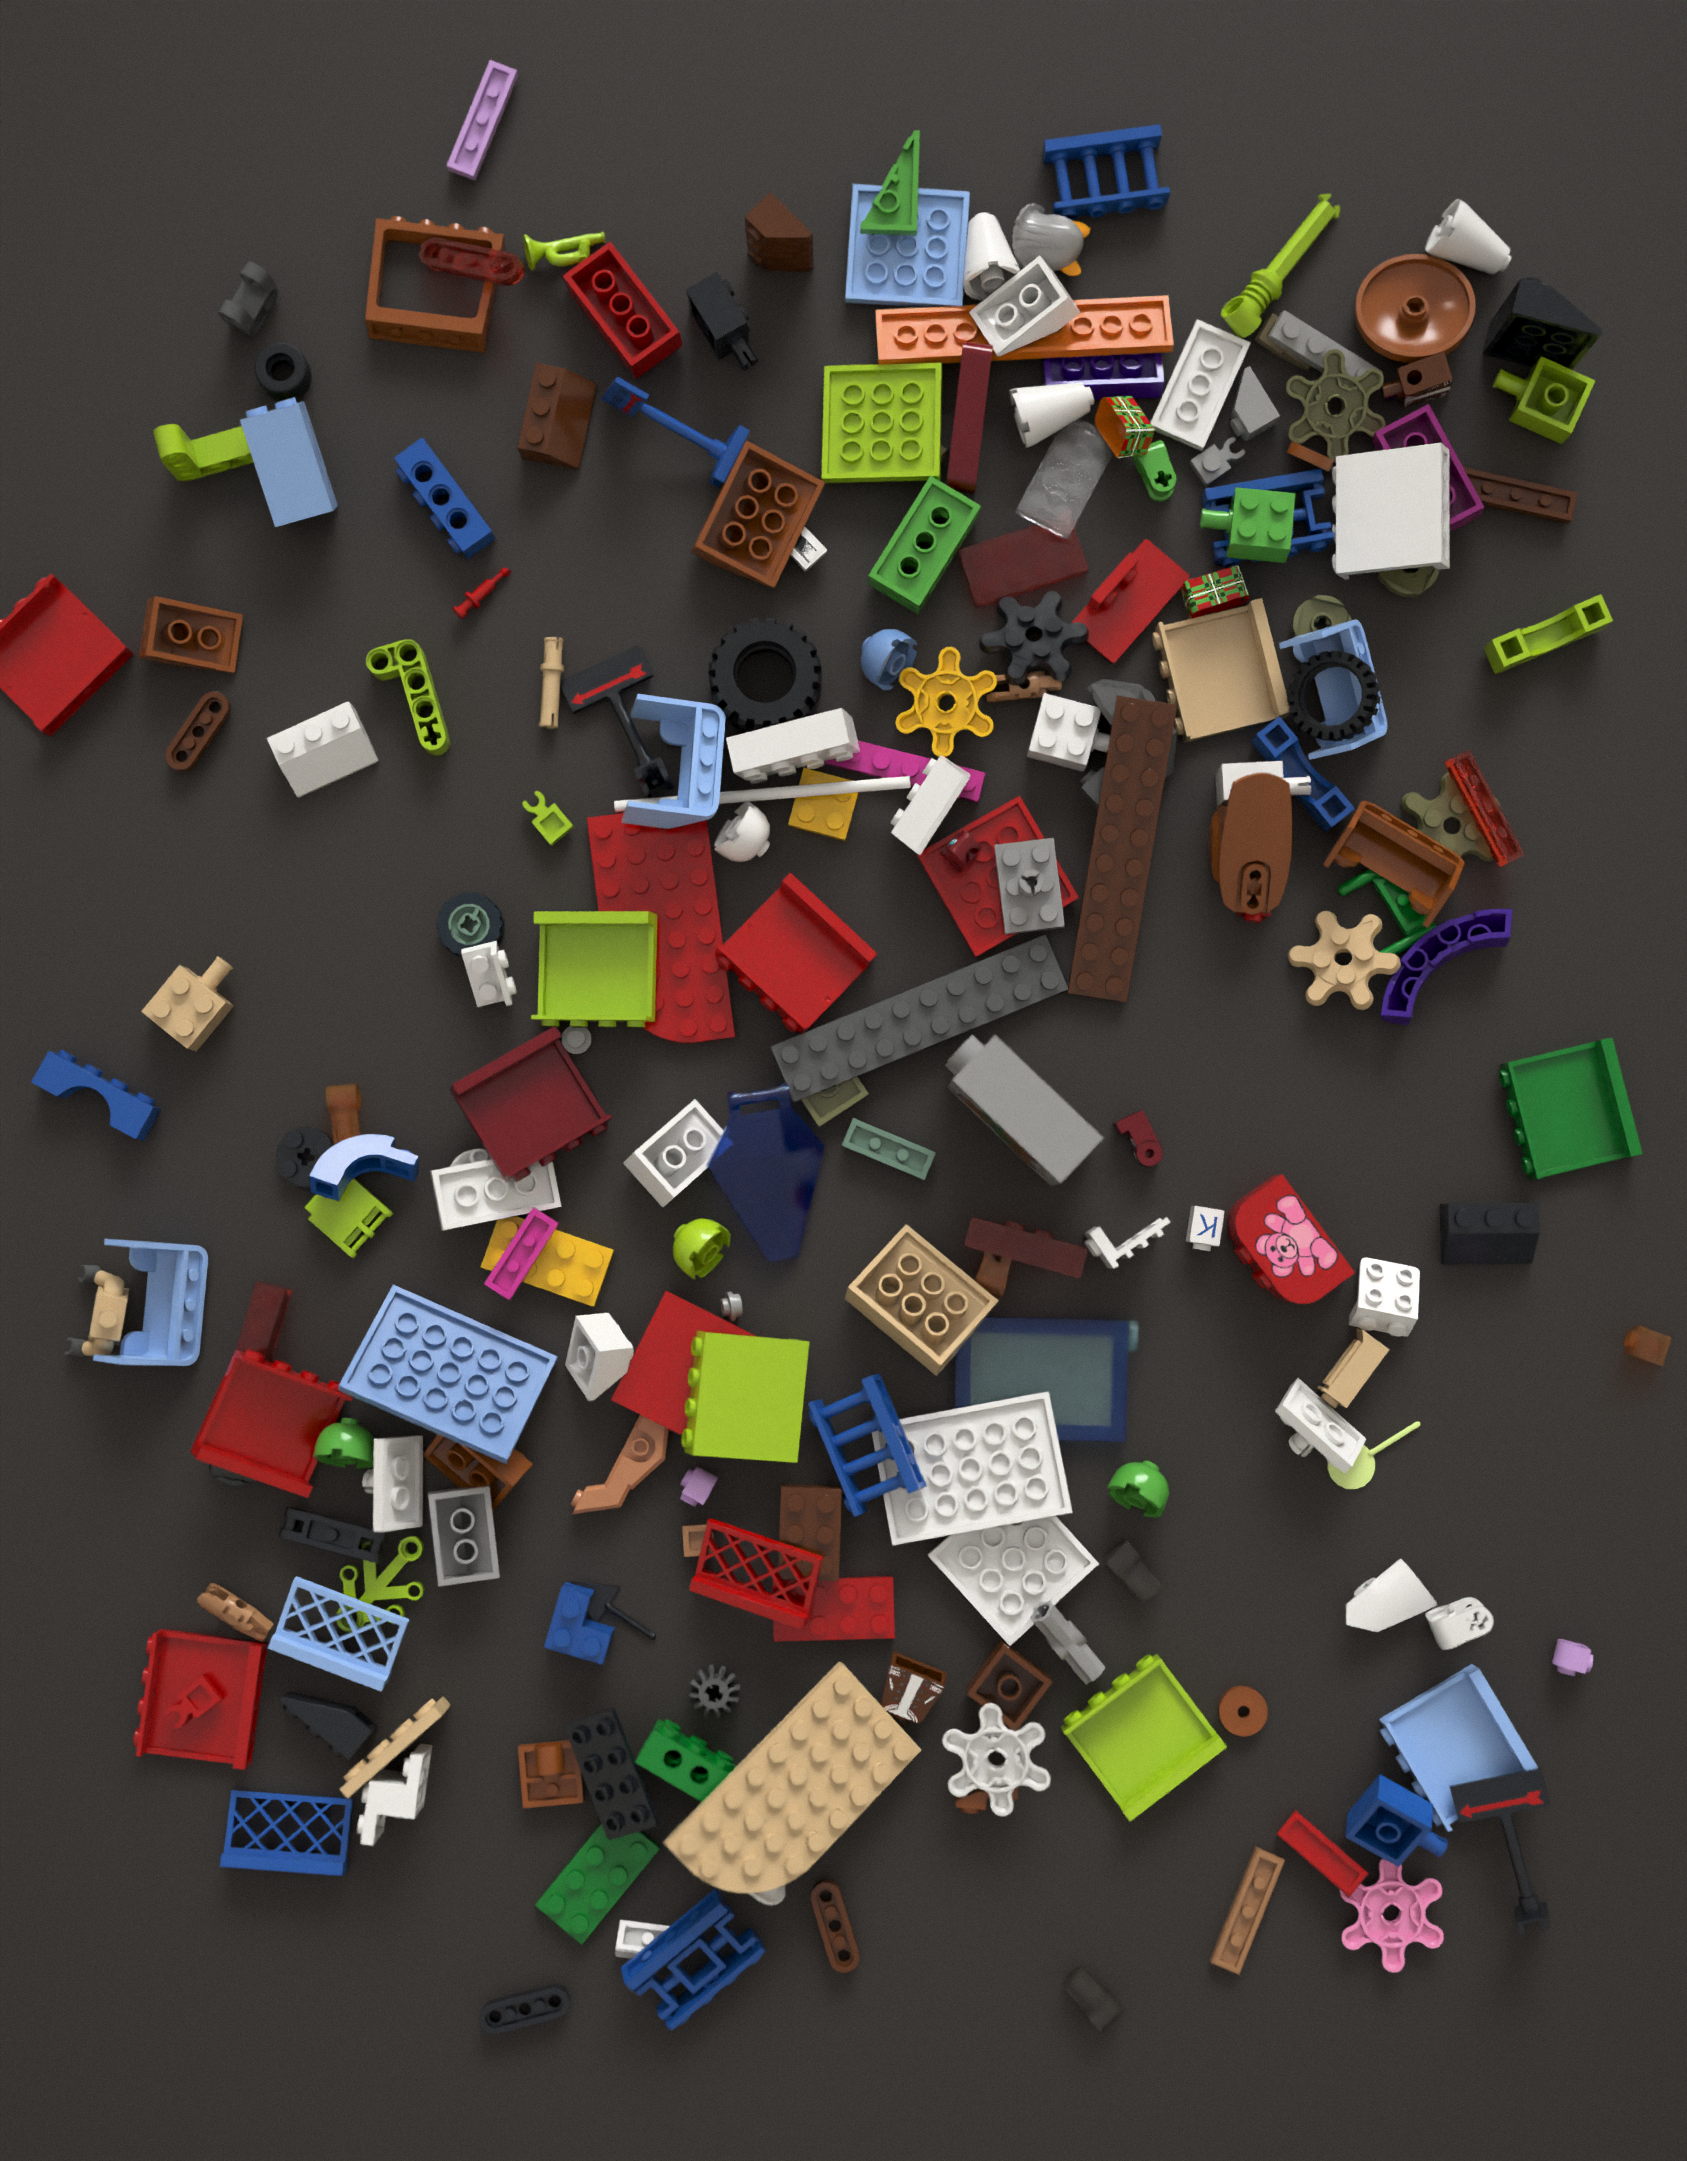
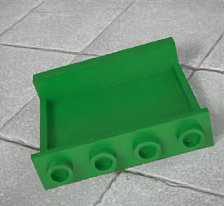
M1612 1037L1500 1064L1499 1080L1502 1087L1506 1088L1509 1098L1506 1100L1507 1111L1510 1117H1514L1516 1128L1513 1130L1516 1144L1522 1148L1524 1157L1521 1158V1166L1524 1174L1528 1175L1530 1180L1643 1154Z

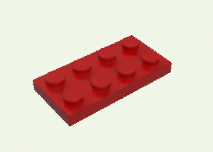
M893 1576L839 1577V1581H818L812 1607H814L812 1617L802 1630L773 1620L774 1642L895 1638ZM772 1579V1592H775L779 1588L774 1579ZM782 1579L786 1586L797 1581ZM800 1585L789 1590L794 1600L805 1603L806 1595Z

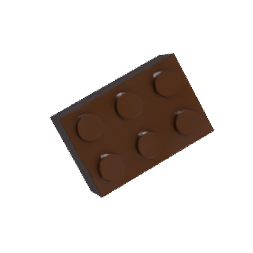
M782 1484L779 1542L823 1556L818 1581H839L842 1486ZM780 1552L778 1566L786 1562ZM804 1560L795 1563L803 1577L812 1573L813 1563ZM789 1566L778 1571L781 1579L796 1580Z

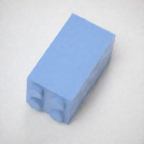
M295 397L274 403L276 409L268 411L266 405L246 411L247 417L240 420L275 527L334 511L338 506L305 402L297 403Z

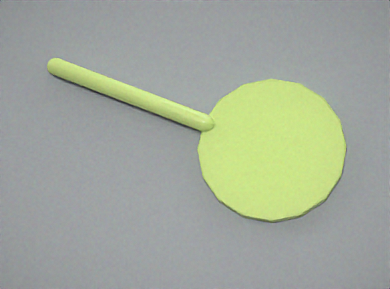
M1416 1421L1371 1450L1363 1445L1353 1466L1345 1474L1327 1461V1470L1330 1478L1337 1485L1345 1489H1358L1365 1486L1372 1479L1375 1472L1373 1455L1418 1428L1420 1422Z

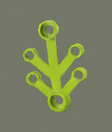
M417 1536L404 1538L398 1546L399 1554L378 1578L376 1563L363 1560L365 1593L359 1600L372 1604L374 1600L408 1598L414 1601L421 1598L425 1588L419 1581H412L404 1586H386L408 1561H414L423 1554L424 1544L422 1540ZM371 1541L364 1543L362 1549L370 1545ZM413 1542L417 1545L416 1553L408 1551V1543ZM348 1564L340 1571L344 1595L357 1599L355 1581L360 1575L356 1565ZM349 1568L354 1571L353 1579L346 1578V1569ZM411 1586L419 1587L420 1594L418 1596H413L410 1593ZM393 1604L384 1609L390 1612L394 1608L400 1612V1616L404 1617L405 1615L404 1608L399 1604ZM341 1607L338 1609L337 1614L343 1612ZM360 1610L355 1612L357 1615L355 1623L358 1628L363 1627L367 1622H371L367 1613ZM346 1617L336 1620L340 1629L348 1633L352 1631Z

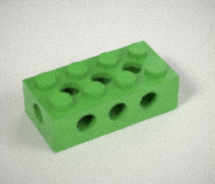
M930 475L868 575V585L914 613L919 614L977 521L981 505ZM936 517H942L947 522L944 524H936L933 521V519ZM920 542H928L932 547H930L929 549H921L917 546V544ZM906 566L913 567L916 570V572L913 574H905L902 571V569Z

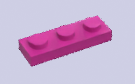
M533 1207L484 1284L508 1300H511L560 1223Z

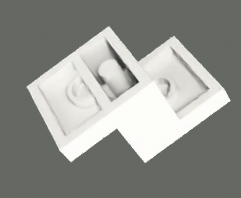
M420 1744L414 1752H411L410 1757L405 1759L403 1772L381 1769L374 1777L370 1778L369 1784L364 1785L362 1803H366L365 1814L360 1815L357 1833L362 1834L361 1844L374 1845L384 1832L386 1816L415 1819L424 1807L432 1745Z

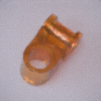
M996 1238L988 1242L975 1281L992 1296L999 1298L1003 1297L1013 1257L1012 1247L1006 1240ZM999 1244H1003V1250L1007 1252L1006 1257L1001 1256L999 1260H995V1255L991 1253V1249L997 1248Z

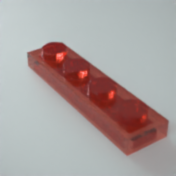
M1470 750L1445 761L1444 764L1448 769L1451 779L1457 786L1464 804L1468 807L1477 829L1482 834L1499 868L1524 856L1523 850Z

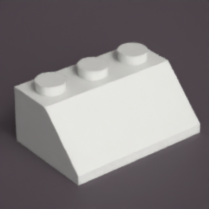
M349 701L267 738L282 772L298 798L379 762L357 711Z
M940 755L938 760L931 758L922 772L927 776L921 786L915 783L906 797L911 802L905 811L899 808L890 822L895 826L891 833L919 855L930 841L971 775L942 755Z

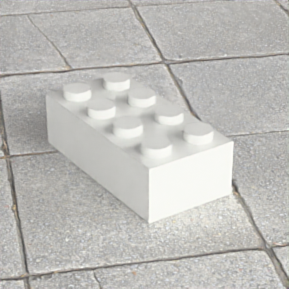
M842 708L726 738L733 772L746 781L750 780L751 784L767 781V776L777 773L779 776L796 773V768L807 766V769L819 768L825 765L824 761L836 759V762L852 759L854 753L860 752L853 717Z

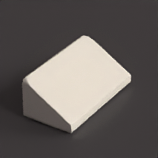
M620 1920L615 1956L633 1958L670 1926Z

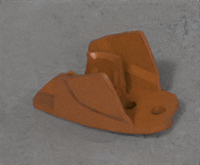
M1254 773L1234 781L1227 806H1218L1217 811L1211 818L1207 851L1213 878L1220 885L1224 905L1234 913L1246 912L1251 915L1268 913L1279 905L1288 880L1292 849L1291 792L1289 782L1281 777L1269 773ZM1252 871H1260L1258 875L1250 876ZM1251 894H1255L1257 901L1252 904L1247 903L1251 899Z

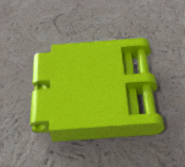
M355 1178L346 1187L340 1201L316 1194L305 1206V1209L312 1214L308 1220L353 1259L357 1255L356 1251L368 1237L372 1238L376 1234L374 1231L386 1217L390 1218L394 1214ZM382 1212V1214L376 1219V1221L370 1227H368V1225L379 1215V1213ZM362 1232H364L360 1239L352 1247H350V1245L358 1239L359 1235Z

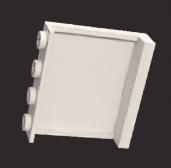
M1442 443L1336 456V466L1332 469L1333 482L1336 484V495L1332 498V508L1334 513H1336V524L1332 527L1333 541L1336 543V554L1332 556V567L1337 575L1344 580H1348L1349 575L1425 566H1434L1437 570L1450 569L1449 449Z

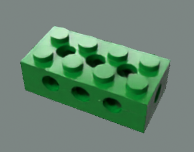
M658 1719L640 1749L635 1763L703 1802L737 1767V1765L732 1763L734 1759L723 1751L718 1750L715 1753L706 1747L707 1743L696 1735L688 1737L681 1733V1727L673 1721L665 1719L663 1722ZM669 1750H676L681 1756H672ZM703 1766L707 1769V1771L699 1772L695 1769V1767Z

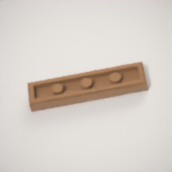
M1255 1846L1211 1955L1210 1962L1235 1974H1240L1285 1862L1282 1857Z

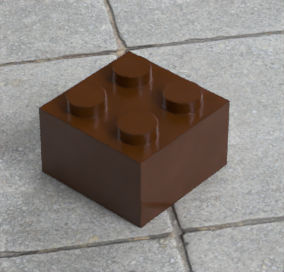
M1001 1639L968 1683L965 1690L967 1695L981 1706L988 1703L999 1706L1002 1711V1721L1014 1731H1017L1052 1684V1680L1048 1674Z

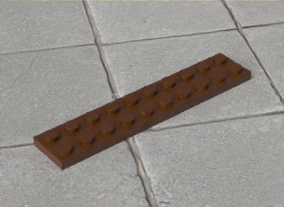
M1116 695L1067 993L1127 1002L1177 704Z

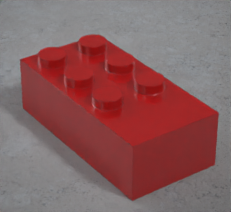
M611 242L563 275L568 292L635 380L683 346L679 330Z

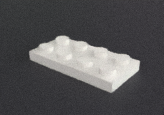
M1197 319L1152 418L1151 424L1155 431L1203 451L1251 342Z
M492 1159L430 1171L441 1229L447 1230L528 1214L533 1207L539 1211L562 1207L553 1161L544 1167H541L540 1164L533 1166L529 1169L531 1174L518 1182H515L514 1178L505 1182Z

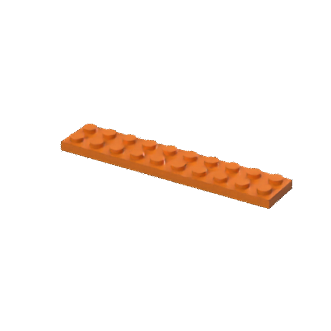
M1168 296L1073 300L1081 313L1061 329L999 357L992 349L991 361L1172 352L1174 344ZM977 305L875 310L878 364L961 363L963 342L990 345L969 313Z

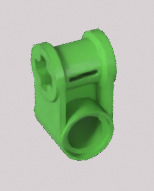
M1162 440L1150 443L1146 455L1133 456V459L1150 498L1162 502L1172 496L1177 479L1169 460L1166 446Z

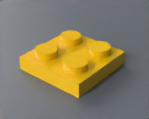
M803 768L799 785L852 780ZM859 792L795 798L788 826L846 841Z

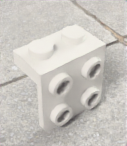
M1362 1258L1359 1264L1358 1296L1349 1315V1325L1367 1331L1376 1330L1389 1333L1392 1336L1408 1337L1418 1320L1419 1269L1372 1258Z

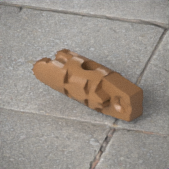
M1045 671L1029 672L1024 682L1029 686L1027 689H1022L1019 685L1015 686L1008 683L1009 691L987 694L986 701L998 702L1041 698L1048 691L1061 690L1062 683L1051 676H1045ZM1005 674L995 675L997 684L1008 683L1005 679Z
M211 1583L206 1588L207 1590L197 1598L198 1604L239 1632L263 1642L273 1628L274 1624L256 1608L215 1583Z

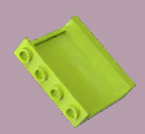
M534 911V924L540 925L538 1015H531V1019L541 1021V1026L559 1027V1021H570L571 1027H588V1021H598V1027H616V1022H627V1027L637 1028L645 1027V1022H655L658 914L649 911Z
M697 1331L696 1337L692 1339L691 1354L694 1355L693 1368H690L688 1373V1384L691 1386L690 1398H687L685 1403V1415L688 1417L687 1429H684L682 1433V1446L685 1447L684 1452L694 1456L797 1463L809 1341Z
M1150 1654L1143 1657L1137 1662L1136 1670L1129 1675L1123 1673L1112 1682L1113 1687L1104 1694L1102 1691L1096 1693L1088 1700L1089 1706L1081 1712L1078 1710L1071 1712L1064 1718L1065 1724L1061 1726L1063 1733L1070 1739L1129 1821H1132L1227 1748L1158 1654H1155L1153 1657Z

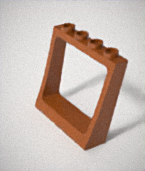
M393 216L390 220L376 218L365 316L369 338L485 353L492 309L505 250L504 234L494 233L487 227H480L477 231L466 230L462 225L452 223L448 227L436 226L430 220L411 223L400 216ZM399 241L491 253L477 316L475 318H463L380 307L387 242Z

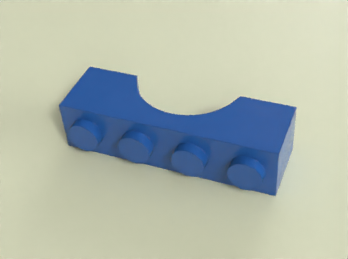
M1280 716L1258 732L1251 740L1252 744L1267 762L1283 761V778L1310 776L1311 794L1295 795V797L1325 833L1355 809L1336 785L1329 783L1314 769L1304 755L1298 738Z
M62 1049L59 1053L48 1051L31 1083L62 1098H67L80 1089H95L103 1095L109 1105L110 1126L134 1139L144 1141L161 1111L160 1108L153 1105L155 1099L141 1092L137 1096L127 1091L129 1085L116 1078H113L111 1082L101 1077L103 1071L90 1064H86L83 1067L75 1063L77 1057Z

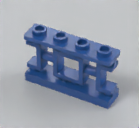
M1322 469L1206 488L1201 496L1203 509L1229 512L1228 504H1231L1235 487L1288 493L1303 491L1300 496L1302 508L1294 509L1293 522L1305 520L1308 536L1291 539V550L1288 557L1298 554L1299 550L1309 549L1310 552L1323 551L1327 549V546L1334 539V534L1330 530V522L1315 523L1311 500L1322 498L1325 493L1324 487L1322 488L1321 484L1324 480ZM1223 530L1225 540L1214 542L1212 545L1214 565L1222 564L1224 568L1239 565L1240 561L1247 559L1226 558L1228 533H1226V530Z
M716 1888L621 1967L624 1983L632 1992L635 1990V1993L640 1996L652 1987L664 1999L656 2006L659 2018L665 2020L666 2026L671 2031L678 2025L684 2024L692 2013L702 2005L708 2004L718 1991L724 1986L733 1983L743 1970L749 1965L757 1963L762 1954L765 1953L761 1937L754 1933L751 1928L747 1929L739 1937L729 1928L726 1923L734 1917L732 1907L725 1903L722 1894ZM714 1924V1927L720 1933L708 1941L702 1933ZM729 1942L736 1950L724 1959L718 1950ZM700 1947L711 1961L691 1977L679 1963L696 1948ZM666 1964L672 1973L661 1981L654 1973ZM682 1982L688 1990L677 1999L670 1990Z

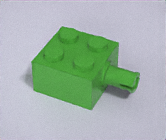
M1235 487L1229 512L1202 509L1200 528L1226 530V533H1228L1226 558L1286 563L1291 550L1295 493Z

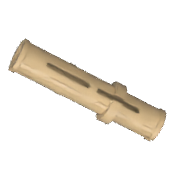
M545 637L544 663L540 664V670L543 672L539 727L544 728L546 726V728L553 729L558 728L561 673L564 672V665H561L564 640L562 638L557 640V637Z

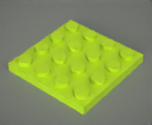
M942 363L824 366L822 481L825 483L927 481L930 475L940 480Z

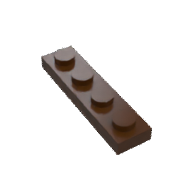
M1463 467L1483 505L1566 524L1572 521L1577 492Z

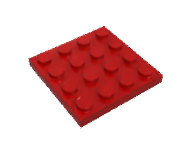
M1020 796L924 849L920 855L916 854L975 958L1019 934L1005 935L994 845L1045 839ZM964 830L978 842L982 850L978 857L961 873L940 851L958 832ZM1057 860L1062 907L1064 908L1077 901L1079 897Z

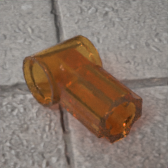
M358 1083L327 1086L326 1103L328 1111L331 1113L333 1144L359 1136L358 1110L361 1109V1094Z

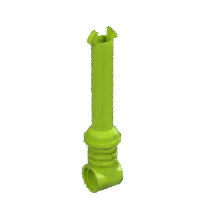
M1331 193L1318 196L1320 202L1266 269L1254 271L1250 276L1249 285L1246 286L1240 296L1231 299L1221 310L1222 318L1237 337L1245 338L1259 327L1262 320L1261 314L1269 306L1270 302L1279 299L1282 295V281L1330 220L1339 217L1340 206L1335 205L1333 208L1327 202L1331 197Z

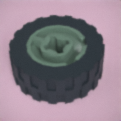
M462 892L460 895L450 897L451 899L442 905L443 908L437 915V934L442 944L450 952L462 958L461 950L464 948L497 941V944L500 945L501 937L505 931L503 929V924H505L504 918L501 915L500 909L488 897L476 892Z

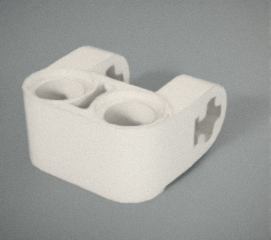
M1466 1597L1448 1605L1434 1608L1425 1614L1435 1640L1442 1650L1457 1647L1466 1641L1486 1634L1491 1630L1494 1622L1489 1610L1473 1597Z

